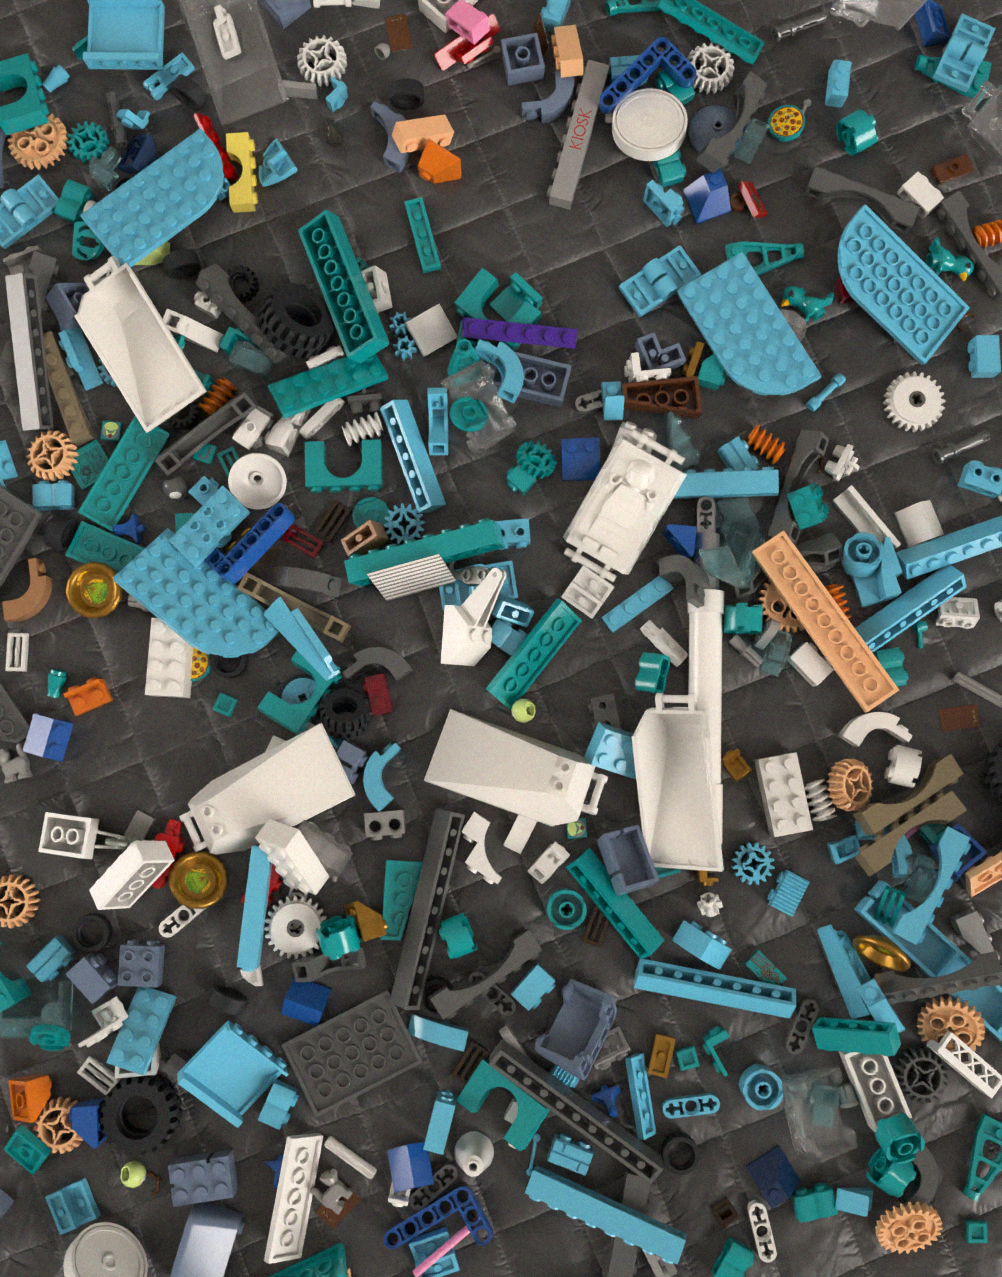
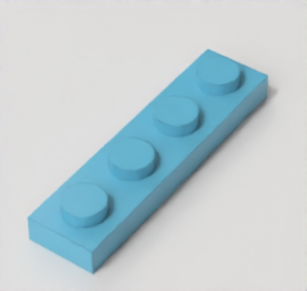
M658 576L601 617L610 632L613 633L674 588L668 581Z
M636 1053L626 1057L625 1061L638 1139L645 1140L657 1133L644 1053Z

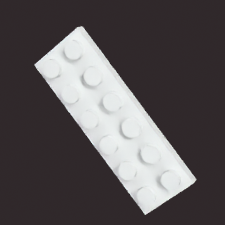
M320 1133L287 1136L264 1261L268 1264L298 1259L302 1256L313 1196L310 1194V1189L314 1188L324 1136Z

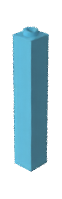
M256 844L251 846L237 967L247 972H253L254 969L260 966L272 863L267 859V854Z

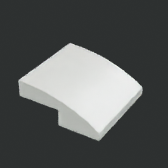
M440 304L405 323L423 357L458 337Z
M583 565L561 597L593 619L615 586Z

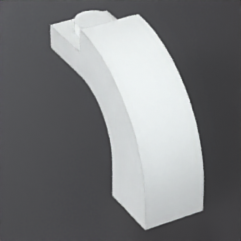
M872 712L859 715L850 720L843 727L838 737L853 747H859L866 735L874 729L884 730L901 742H909L913 735L908 733L909 730L903 725H896L900 720L899 717L885 712Z

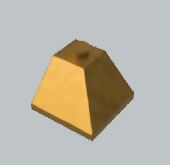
M359 901L343 905L346 917L350 915L355 919L360 942L387 935L386 921L382 919L379 913Z

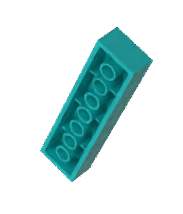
M326 209L301 227L298 232L346 355L349 359L361 364L390 343L341 220L337 215Z
M490 518L479 520L478 524L471 525V523L463 524L457 530L445 529L439 535L427 534L422 536L423 539L421 540L409 539L404 541L403 545L391 544L386 546L385 550L373 549L363 556L361 554L352 555L349 557L350 559L344 561L348 581L350 584L362 587L373 584L367 575L369 573L439 554L445 564L505 548L500 525L490 520Z

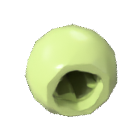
M522 698L515 701L511 709L515 720L522 723L531 721L536 713L535 705L530 700Z
M139 1161L126 1163L121 1169L120 1178L122 1183L130 1188L140 1186L146 1177L145 1166Z

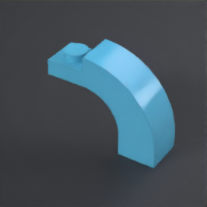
M479 339L475 351L481 359L493 364L499 370L502 377V384L497 396L515 403L524 381L523 367L519 358L512 349L502 342H499L498 346L495 347L490 342Z
M428 388L429 455H448L447 388Z
M389 743L382 750L384 752L383 755L375 751L369 758L364 770L363 783L366 795L379 812L395 798L384 786L382 772L385 765L402 749L397 743L393 745Z
M855 820L858 840H873L877 837L874 834L865 835L857 820ZM887 825L884 827L885 831L882 833L885 835L890 833L889 828L891 826ZM905 835L897 843L892 855L891 862L894 878H902L909 871V863L905 858L912 854V850Z
M874 978L856 987L875 1021L896 1023L898 1033L906 1030Z

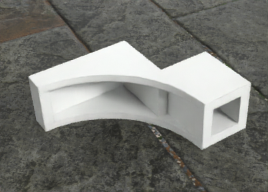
M474 811L461 831L464 833L463 838L471 843L477 842L465 861L467 864L466 868L475 874L477 871L483 874V879L488 883L493 884L495 882L498 884L502 876L489 863L484 846L485 834L491 822Z

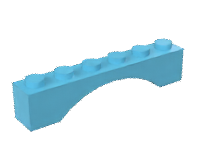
M950 827L944 829L936 845L939 857V870L934 888L920 906L899 917L892 934L912 945L922 943L926 936V933L923 932L926 925L930 926L935 918V915L932 914L935 907L939 908L944 900L942 894L945 889L949 890L953 879H951L953 872L957 873L962 865V862L959 861L962 854L966 855L971 847V844L968 843L970 837Z

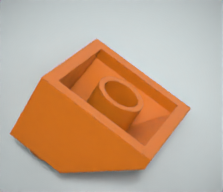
M429 139L418 164L419 175L423 180L430 181L433 184L460 179L462 176L461 159Z
M37 1074L9 1079L13 1120L27 1123L35 1122L51 1096L52 1082L49 1075Z

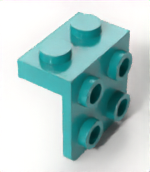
M816 482L787 493L800 530L821 523L828 518L829 508L826 503H823L821 498L823 492L820 485H817Z

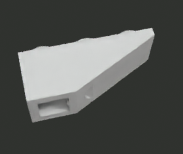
M169 309L166 310L163 321L172 335L182 334L185 336L184 340L218 353L220 348L219 342L224 334L185 315Z

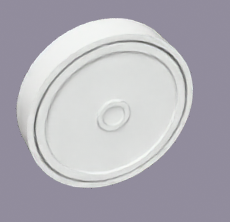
M653 88L636 90L618 103L614 110L612 121L613 139L622 152L634 159L642 161L664 159L675 153L682 145L687 129V113L683 104L666 91Z
M110 1222L95 1223L85 1228L68 1247L63 1265L65 1277H147L148 1273L147 1257L140 1241L128 1229Z

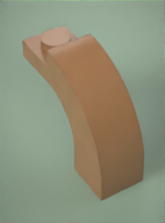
M37 558L28 559L30 586L27 592L18 599L2 602L5 621L13 623L27 620L39 613L48 602L53 582L51 577L44 576L46 567L41 560Z

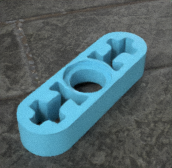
M702 1093L667 1098L662 1102L661 1107L667 1118L674 1119L715 1113L720 1107V1102L715 1094ZM709 1098H711L713 1102H715L712 1104L711 1108H709L707 1104L701 1105L703 1109H700V1103L698 1099H701L702 1103H707ZM689 1100L696 1102V1107L692 1111H688L685 1108V1104ZM678 1102H681L683 1112H680L679 1108H674L673 1112L670 1113L666 1108L669 1107L670 1103L674 1107L680 1106Z

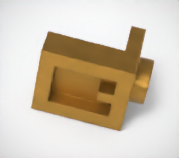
M696 870V881L702 882V885L711 886L714 885V882H719V877L707 876V873H710V871Z

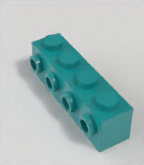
M819 1017L812 1027L817 1049L845 1051L846 1053L856 1052L866 1055L895 1056L901 1046L896 1023Z

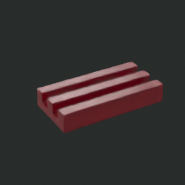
M293 524L287 529L281 539L314 559L317 557V553L320 552V548L324 545L322 540ZM292 529L318 543L317 546L291 532ZM288 536L312 548L314 550L313 553L303 548L302 546L296 544L295 542L287 539Z

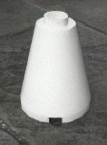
M467 1132L456 1143L454 1149L455 1160L467 1175L471 1177L478 1176L489 1167L493 1160V1144L481 1132Z

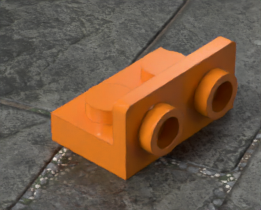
M97 677L88 679L85 685L72 686L68 688V692L63 694L65 698L69 699L75 716L113 701L105 680L97 679Z

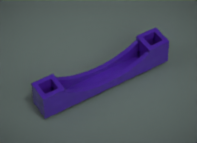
M462 318L460 337L575 349L577 329Z

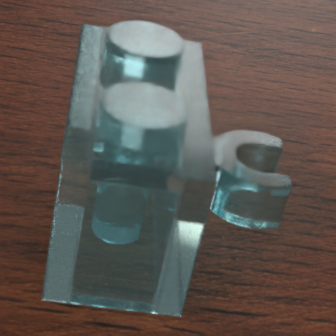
M236 341L228 360L232 367L266 380L274 363L261 349L254 347L248 341H243V343Z

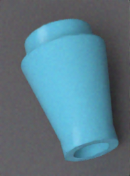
M59 64L57 67H53L42 84L51 93L54 89L68 82L67 79L70 75Z

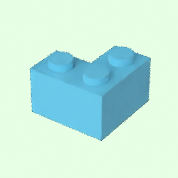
M684 920L672 941L700 960L720 970L732 950L725 945L727 942L708 930L704 933L701 931L703 927L692 921L690 924Z

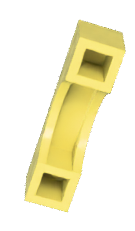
M248 132L227 133L226 146L230 160L239 163L243 167L240 179L235 184L229 186L230 206L233 213L256 211L255 204H258L257 192H254V186H257V178L253 174V169H256V160L252 156V151H255L254 139L250 138Z

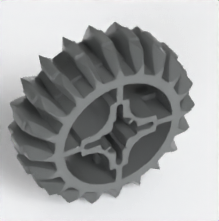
M918 1047L916 1051L910 1048V1054L903 1052V1059L897 1057L900 1064H894V1068L898 1070L894 1074L905 1098H910L912 1102L918 1100L919 1103L924 1104L925 1100L931 1103L932 1096L938 1099V1092L944 1093L941 1088L942 1086H948L944 1082V1079L949 1078L944 1073L948 1069L942 1065L944 1061L938 1058L935 1052L931 1053V1050L927 1048L923 1051L921 1047ZM926 1060L930 1063L918 1066L915 1062ZM918 1070H919L920 1072H922V1075H923V1076H922V1079H923V1080H921V1079L918 1078V1077H920V1076H918V1075H919ZM913 1086H925V1089L922 1090L911 1089Z

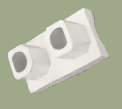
M847 444L846 447L836 445L833 457L839 458L838 463L830 460L827 462L825 472L832 475L834 481L839 482L843 473L849 476L851 472H858L860 468L856 464L858 458H852L854 451H852L853 445Z

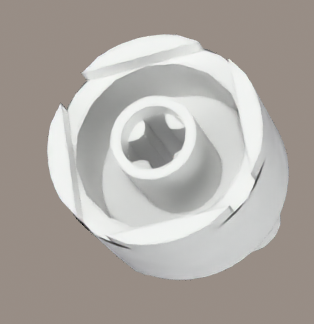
M896 745V747L890 749L888 760H891L889 768L886 767L884 779H888L889 783L914 788L915 783H912L913 778L918 779L922 763V757L918 755L922 751L901 745Z

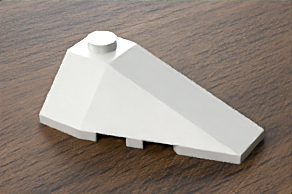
M311 409L285 419L282 417L272 427L271 431L267 432L264 439L266 446L289 457L300 434L299 431L305 424Z

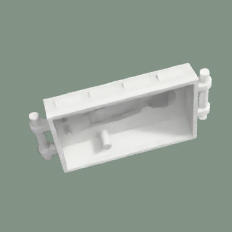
M635 429L631 437L639 441L637 445L619 437L563 536L566 542L578 548L575 552L567 547L564 555L570 557L571 561L578 562L598 573L602 579L606 578L614 582L617 576L609 572L611 567L622 574L629 575L687 475L670 465L672 461L682 465L685 460L684 457L677 454L678 451L668 449L649 438L648 434H642ZM645 444L668 457L667 460L664 462L642 449L643 445ZM584 551L605 563V567L602 568L581 555Z

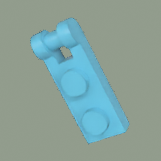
M182 52L163 66V70H158L146 79L143 86L147 91L151 92V96L155 100H159L170 89L179 74L189 75L195 70L194 65Z

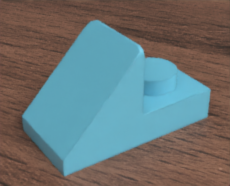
M621 381L602 382L604 421L623 420L624 395H622Z
M850 835L841 840L826 843L831 860L835 864L842 863L860 853L858 851L860 845L857 835Z
M868 1187L837 1188L835 1209L865 1217L868 1215V1211H871L874 1190Z

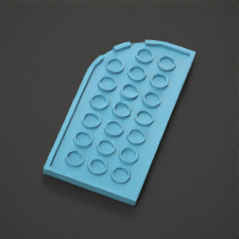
M200 128L89 208L80 217L111 255L119 260L120 265L122 266L127 263L131 268L210 209L217 200L216 196L223 186L224 173L221 156L214 143Z
M866 204L849 221L842 233L838 247V268L846 290L921 365L926 364L970 307Z
M743 252L677 290V295L721 366L739 386H743L753 391L752 393L759 395L780 394L781 396L799 391L821 378L822 375Z
M169 528L113 577L115 583L188 644L206 654L220 655L223 658H234L248 653L252 654L266 646L279 633L264 616L266 610L249 595L239 591L236 584L228 583L205 561L197 568L194 567L169 541L175 535Z

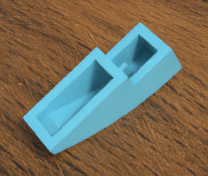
M886 537L881 542L884 546V554L876 571L878 590L882 601L897 597L902 593L896 577L903 572L890 537Z
M413 1013L411 1014L408 1027L410 1035L464 1052L469 1028L452 1025L447 1021Z

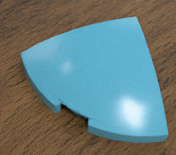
M277 138L267 147L263 154V167L259 166V179L263 187L269 186L288 178L298 171Z

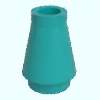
M51 668L50 673H48L47 696L59 698L68 677L66 676L67 671Z

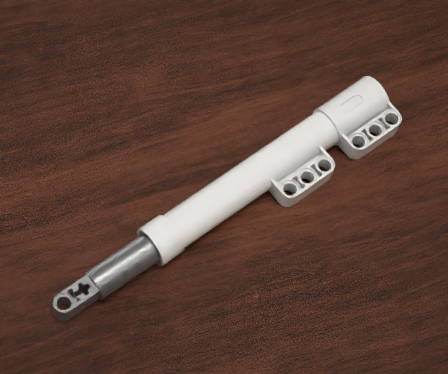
M704 496L699 499L697 504V533L693 562L705 570L710 586L703 588L705 592L704 606L697 608L687 602V614H689L688 694L696 693L697 708H704L706 711L711 737L722 844L721 706L724 591L719 590L720 534L716 533V505L711 497ZM704 503H711L712 507L709 510L705 511L702 509ZM705 521H708L710 524L708 529H704V526H702L705 525ZM672 707V708H689V707Z

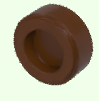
M735 192L730 196V206L733 212H742L747 206L741 192Z

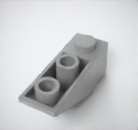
M968 909L949 917L956 936L977 954L996 951L993 949L991 944L992 937L983 926L984 919L979 912Z

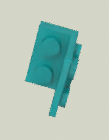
M515 272L510 277V285L490 303V307L505 321H508L517 313L525 301L539 309L542 306L543 297Z

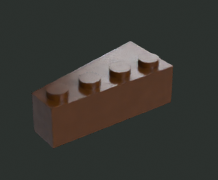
M698 376L624 383L621 386L622 395H624V409L699 419L702 415Z

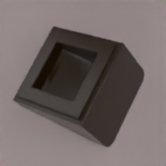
M728 1197L711 1208L723 1229L740 1219Z

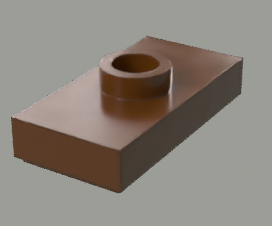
M964 154L935 165L931 170L939 186L972 173L974 168L968 155Z

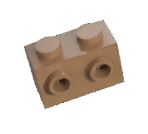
M368 520L341 539L347 556L350 557L355 554L363 556L368 554V551L384 544L389 538L381 523Z

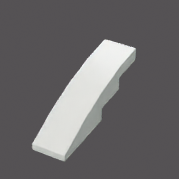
M518 815L503 846L521 854L537 821Z

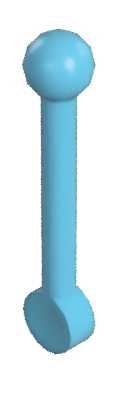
M535 1133L533 1136L534 1143L529 1168L526 1170L528 1176H531L533 1172L537 1143L540 1141V1134Z

